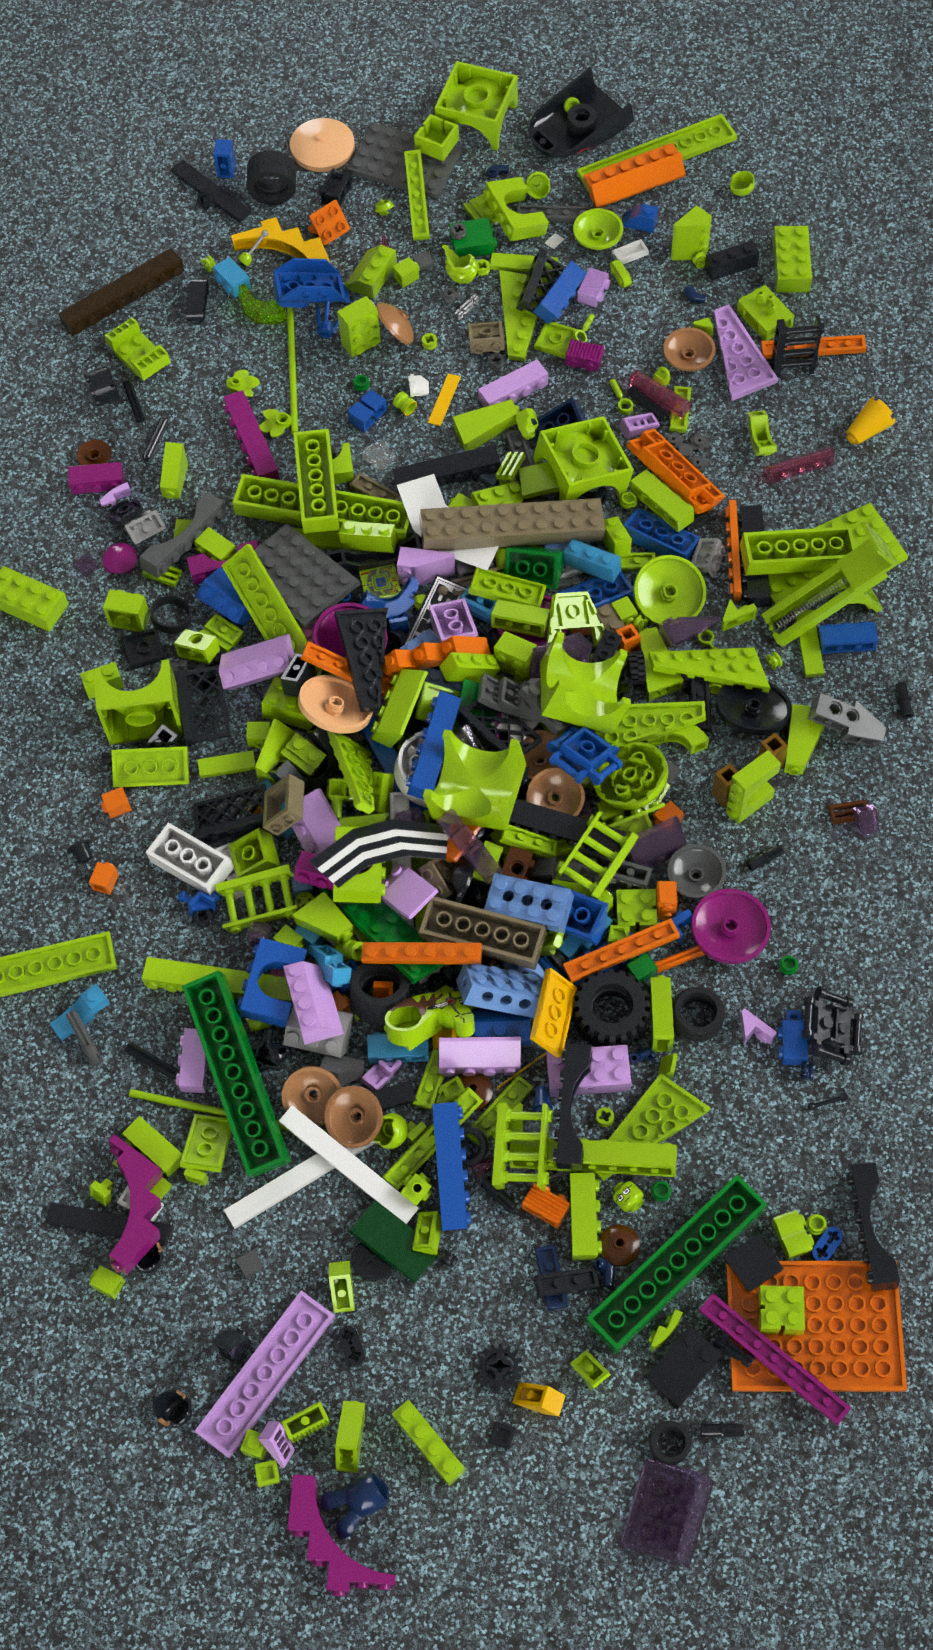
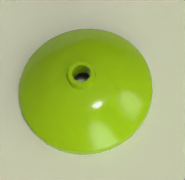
M595 208L581 213L576 218L573 225V233L576 240L584 247L602 250L610 248L620 241L623 235V223L614 212Z

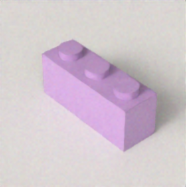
M184 1028V1035L180 1036L182 1054L178 1055L180 1073L176 1074V1085L179 1086L181 1092L206 1093L208 1061L197 1029Z

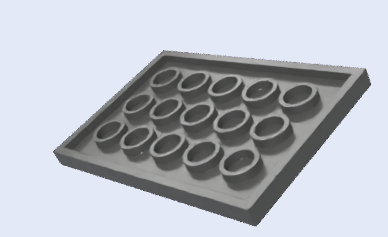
M372 122L347 171L355 176L408 191L404 151L415 150V134ZM454 146L444 162L421 153L426 196L434 199L439 198L462 154L461 147Z
M285 524L254 549L295 620L305 629L316 622L325 610L336 605L360 585L358 579L288 524Z

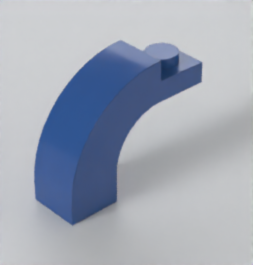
M410 575L401 591L391 598H380L366 590L358 604L367 606L370 609L388 608L386 618L396 617L407 611L414 604L415 600L410 595H414L418 590L419 581L416 577Z

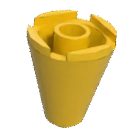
M871 397L846 431V439L851 444L858 445L895 424V418L892 420L890 416L893 414L892 411L882 400L878 399L876 401L874 400L875 397Z

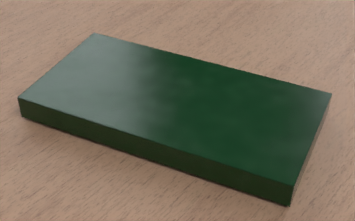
M377 1201L368 1208L349 1231L350 1234L414 1284L441 1253L439 1249L437 1255L413 1251L415 1230Z

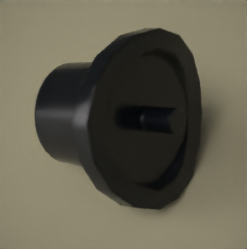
M399 629L394 631L387 630V653L389 654L394 649H400L406 639L403 631Z
M92 840L76 841L68 848V855L73 854L78 864H83L93 859L89 846L92 844Z

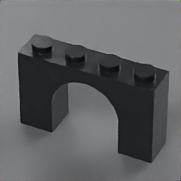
M313 724L306 732L314 744L327 755L321 763L319 771L314 776L305 778L286 759H280L267 773L276 783L288 774L304 781V796L319 788L323 790L326 786L325 783L329 779L334 778L338 774L337 770L339 769V762L334 756L333 747L329 743L328 731Z

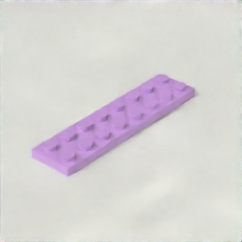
M301 1290L196 1428L195 1433L230 1459L244 1440L247 1430L253 1428L333 1321L335 1315Z

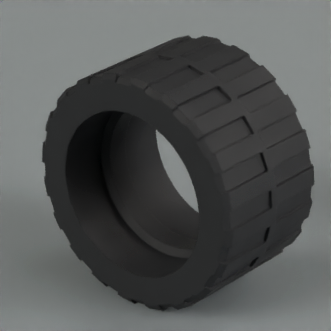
M265 150L253 155L247 164L246 188L248 194L257 202L266 205L283 204L289 201L296 192V164L293 159L287 154L275 150ZM273 176L278 177L279 179H267L264 177Z
M362 963L351 975L350 1001L352 1011L360 1020L366 1023L385 1025L386 1013L397 1003L410 998V980L394 964ZM374 981L394 982V990L396 991L391 996L384 998H375L364 993L373 987Z

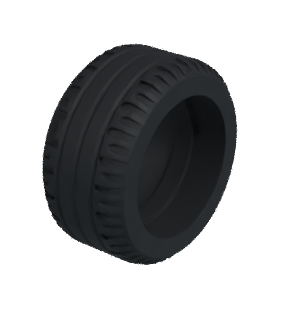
M703 987L685 989L675 998L672 1005L673 1027L680 1036L689 1041H707L718 1034L722 1028L725 1008L720 997L712 990L710 991V989ZM690 1002H702L713 1010L715 1019L707 1026L694 1027L683 1019L681 1009Z

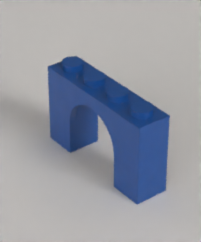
M260 938L259 944L255 943L252 953L255 959L254 962L250 961L247 973H250L249 980L245 979L242 991H245L244 997H239L237 1009H240V1017L286 1028L292 1003L265 995L259 988L258 980L262 974L269 970H284L283 966L305 961L307 949L265 938Z

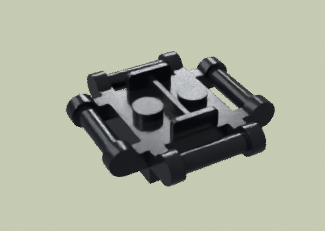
M817 987L814 998H803L805 1015L804 1030H802L801 1037L807 1040V1044L812 1045L811 1053L813 1056H823L838 1061L841 1065L848 1066L851 1063L850 1054H862V1047L860 1046L861 1023L864 1021V1015L851 1012L854 1004L852 997H843L828 992L825 988ZM824 999L841 1004V1006L834 1003L825 1004ZM851 1022H853V1041H852V1045H850V1023H851Z

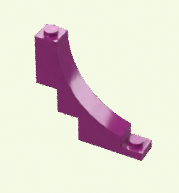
M113 1135L108 1140L110 1151L114 1156L118 1157L116 1159L118 1169L128 1185L130 1191V1211L122 1237L109 1254L110 1265L118 1273L122 1271L128 1275L161 1238L159 1229L149 1221L161 1208L160 1198L150 1191L161 1180L162 1173L161 1168L119 1137Z

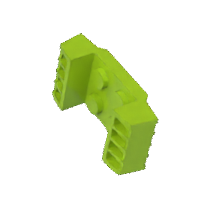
M133 317L104 335L105 342L115 355L143 381L171 363L167 351L161 345L156 347L141 332L139 323Z

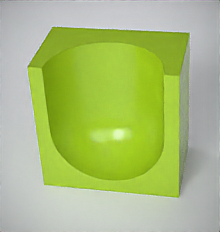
M169 659L161 660L159 674L152 683L134 691H122L110 686L105 681L101 669L93 670L96 711L110 745L148 740L154 730L162 723L176 732L178 736L184 735L176 680Z

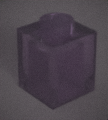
M866 805L853 808L855 830L860 835L871 836L874 832L879 831L877 809L874 806Z

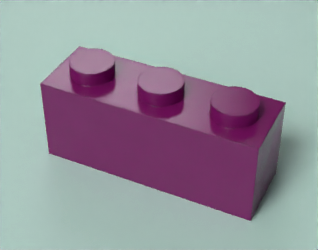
M121 462L68 467V484L71 493L83 494L111 491L115 487L124 484V470Z

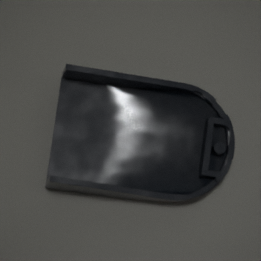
M589 67L534 113L529 129L531 142L540 153L555 158L568 157L588 150L613 138L634 121L632 104L628 103L625 107L621 108L594 83L592 69ZM575 97L579 100L580 104L590 105L595 110L596 127L591 134L581 137L569 132L567 128V112L563 107L564 101L567 98Z

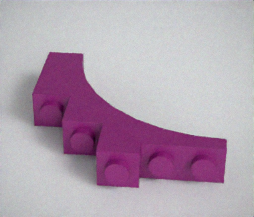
M293 1474L287 1530L293 1533V1537L304 1538L306 1534H309L307 1560L312 1562V1566L325 1567V1563H329L326 1590L332 1592L331 1596L345 1597V1593H351V1584H355V1588L368 1589V1585L377 1586V1590L390 1591L391 1587H396L397 1577L395 1575L376 1572L360 1565L348 1557L334 1543L320 1515L316 1477Z

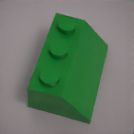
M531 546L506 547L505 574L547 585L546 589L556 590L558 588L564 566V550Z

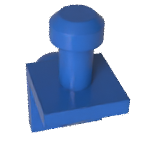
M185 890L178 894L180 902L188 903L190 916H193L196 911L207 909L214 913L216 911V903L221 899V895L216 890L212 892L211 896L200 890L194 897L188 895V892Z

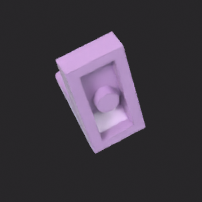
M744 1008L740 1016L744 1044L753 1033L756 1034L760 1041L771 1044L777 1032Z

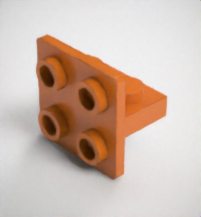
M337 200L329 202L309 215L312 225L308 229L310 233L318 234L323 245H327L350 230Z

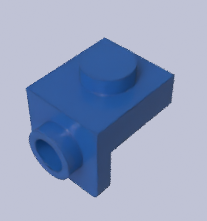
M689 909L684 912L679 911L672 917V921L680 934V938L676 939L678 943L683 938V933L680 929L692 921L693 915Z

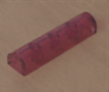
M635 370L629 377V387L634 386L651 400L680 418L693 407L692 402L639 370Z
M832 447L765 466L763 468L764 477L768 484H772L834 465L835 451Z

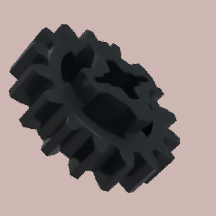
M502 1343L499 1344L498 1349L491 1345L490 1352L486 1349L483 1350L485 1357H478V1360L482 1362V1364L476 1365L478 1370H482L477 1374L478 1378L484 1377L482 1385L484 1386L488 1383L490 1391L494 1387H497L498 1393H500L501 1387L509 1391L510 1384L516 1387L515 1379L521 1380V1375L518 1372H522L523 1367L518 1366V1364L522 1362V1358L516 1359L515 1357L518 1352L513 1351L511 1353V1346L509 1345L506 1349H503ZM496 1355L493 1361H488L492 1356ZM504 1355L508 1356L512 1360L513 1364L511 1362H507V1360L504 1358ZM498 1364H502V1372H497L496 1367H498ZM486 1372L491 1373L495 1377V1381L490 1379ZM508 1374H512L508 1380L503 1381Z

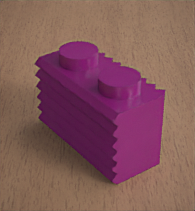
M571 339L565 355V364L572 368L580 367L585 368L587 371H599L604 356V346Z

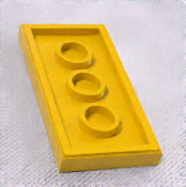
M548 968L545 970L530 1039L559 1058L562 1057V1051L565 1047L573 1011V1002H575L574 996L578 987L552 968Z

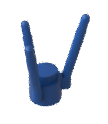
M329 301L326 302L325 316L322 322L319 306H316L317 333L323 338H330L332 335H335L339 325L338 319L334 326L328 320Z

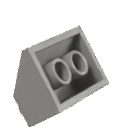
M293 1006L286 1024L283 1045L341 1058L348 1052L353 1013L337 1010L344 1034L304 1045Z

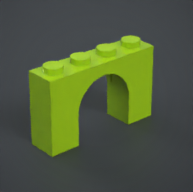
M522 177L486 182L485 189L483 190V198L487 201L490 210L496 216L497 222L500 223L510 241L544 236L549 225L542 211L520 214L507 207L506 204L525 200L528 187Z
M769 750L732 776L726 813L730 819L735 820L738 824L774 797L775 789L767 781L779 773L781 763Z
M335 826V842L352 829L359 827ZM386 861L372 865L368 871L355 875L339 888L333 883V902L381 903V895L385 896V884H382V879H385L386 868L382 867V863H386Z

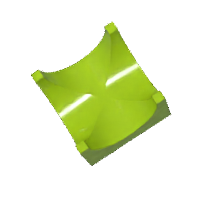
M456 61L435 106V116L443 119L444 133L445 120L454 124L472 126L482 132L488 139L491 149L497 151L507 108L510 105V108L516 109L518 105V75Z
M604 416L543 430L539 433L533 461L535 464L542 463L545 458L550 463L558 482L559 501L576 500L585 492L601 486L615 487L618 498L627 491L634 469Z
M557 631L540 661L541 716L613 734L631 705V700L625 697L617 702V685L621 669L628 656L627 651L620 649L613 657L602 662H580L565 652L562 646L564 633Z
M444 729L442 735L444 741V762L441 777L434 791L425 789L423 793L432 820L507 831L527 765L519 739L511 738L509 748L506 750L489 752L466 745L453 734L452 730Z

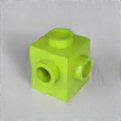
M422 1172L420 1175L417 1173L413 1176L409 1174L402 1183L405 1186L400 1193L417 1206L421 1200L425 1202L431 1195L432 1191L430 1188L432 1185L429 1184L431 1179ZM415 1184L421 1185L419 1191L413 1189Z

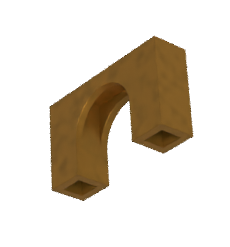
M774 733L761 742L756 758L769 750L781 763V769L784 766L788 746L777 733ZM731 763L715 773L712 795L723 808L727 806L732 776L738 772Z

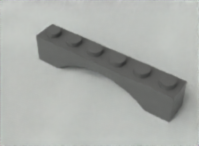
M208 492L196 502L195 516L184 532L170 541L151 545L139 556L141 569L156 578L166 573L169 567L174 562H177L182 554L189 551L195 543L194 541L208 527L212 528L214 523L223 518L225 514L224 501Z

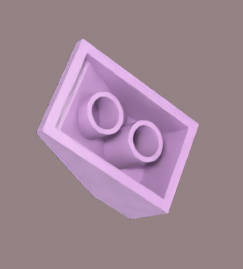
M400 547L397 561L399 585L404 586L410 575L418 579L419 586L433 582L436 574L444 578L455 576V554Z
M465 598L429 605L430 622L435 635L441 643L451 636H478Z
M400 864L392 869L391 874L386 879L382 880V884H385V896L381 895V900L392 910L411 920L439 891L412 869Z

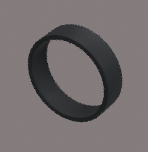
M178 596L161 597L151 607V622L157 630L163 633H180L190 625V605ZM176 604L183 607L189 616L183 623L169 626L158 622L153 614L162 605Z

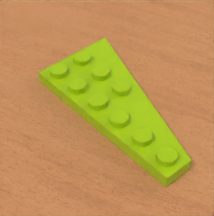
M755 647L649 652L648 655L652 671L672 675L681 673L693 679L697 676L704 678V681L730 686L739 684L751 690L755 687L767 693L770 690V685Z
M705 701L631 704L613 734L597 730L594 733L612 746L616 745L621 749L624 744L642 742L706 721Z

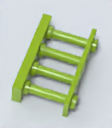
M601 811L596 816L592 815L586 823L589 827L565 862L561 860L556 868L558 873L555 878L559 881L564 873L589 889L590 897L597 900L639 837L634 832L631 833L629 838L627 836L623 837L599 821L602 815ZM593 828L598 829L618 842L619 846L622 847L620 852H613L589 837ZM583 843L609 858V861L612 862L610 867H602L580 853L579 849ZM573 858L600 874L599 877L602 879L599 884L591 882L569 868L568 866Z
M287 864L215 884L216 892L226 898L230 923L223 924V929L231 934L241 932L244 928L285 917L287 919L293 918V914L301 909L298 905H293L288 881L290 877H294V868ZM272 882H281L286 908L274 909L270 888ZM257 886L263 888L267 913L256 915L251 891L253 887ZM239 891L244 892L249 918L241 920L237 919L233 898L235 892Z
M498 1103L492 1186L496 1189H505V1183L515 1181L537 1182V1187L541 1191H546V1184H549V1172H547L550 1123L553 1122V1110L546 1103H542V1112L513 1111L507 1103ZM512 1120H541V1131L511 1132L509 1125ZM511 1140L540 1141L539 1153L510 1152L508 1150V1142H511ZM510 1161H538V1174L508 1173L506 1171L507 1163Z

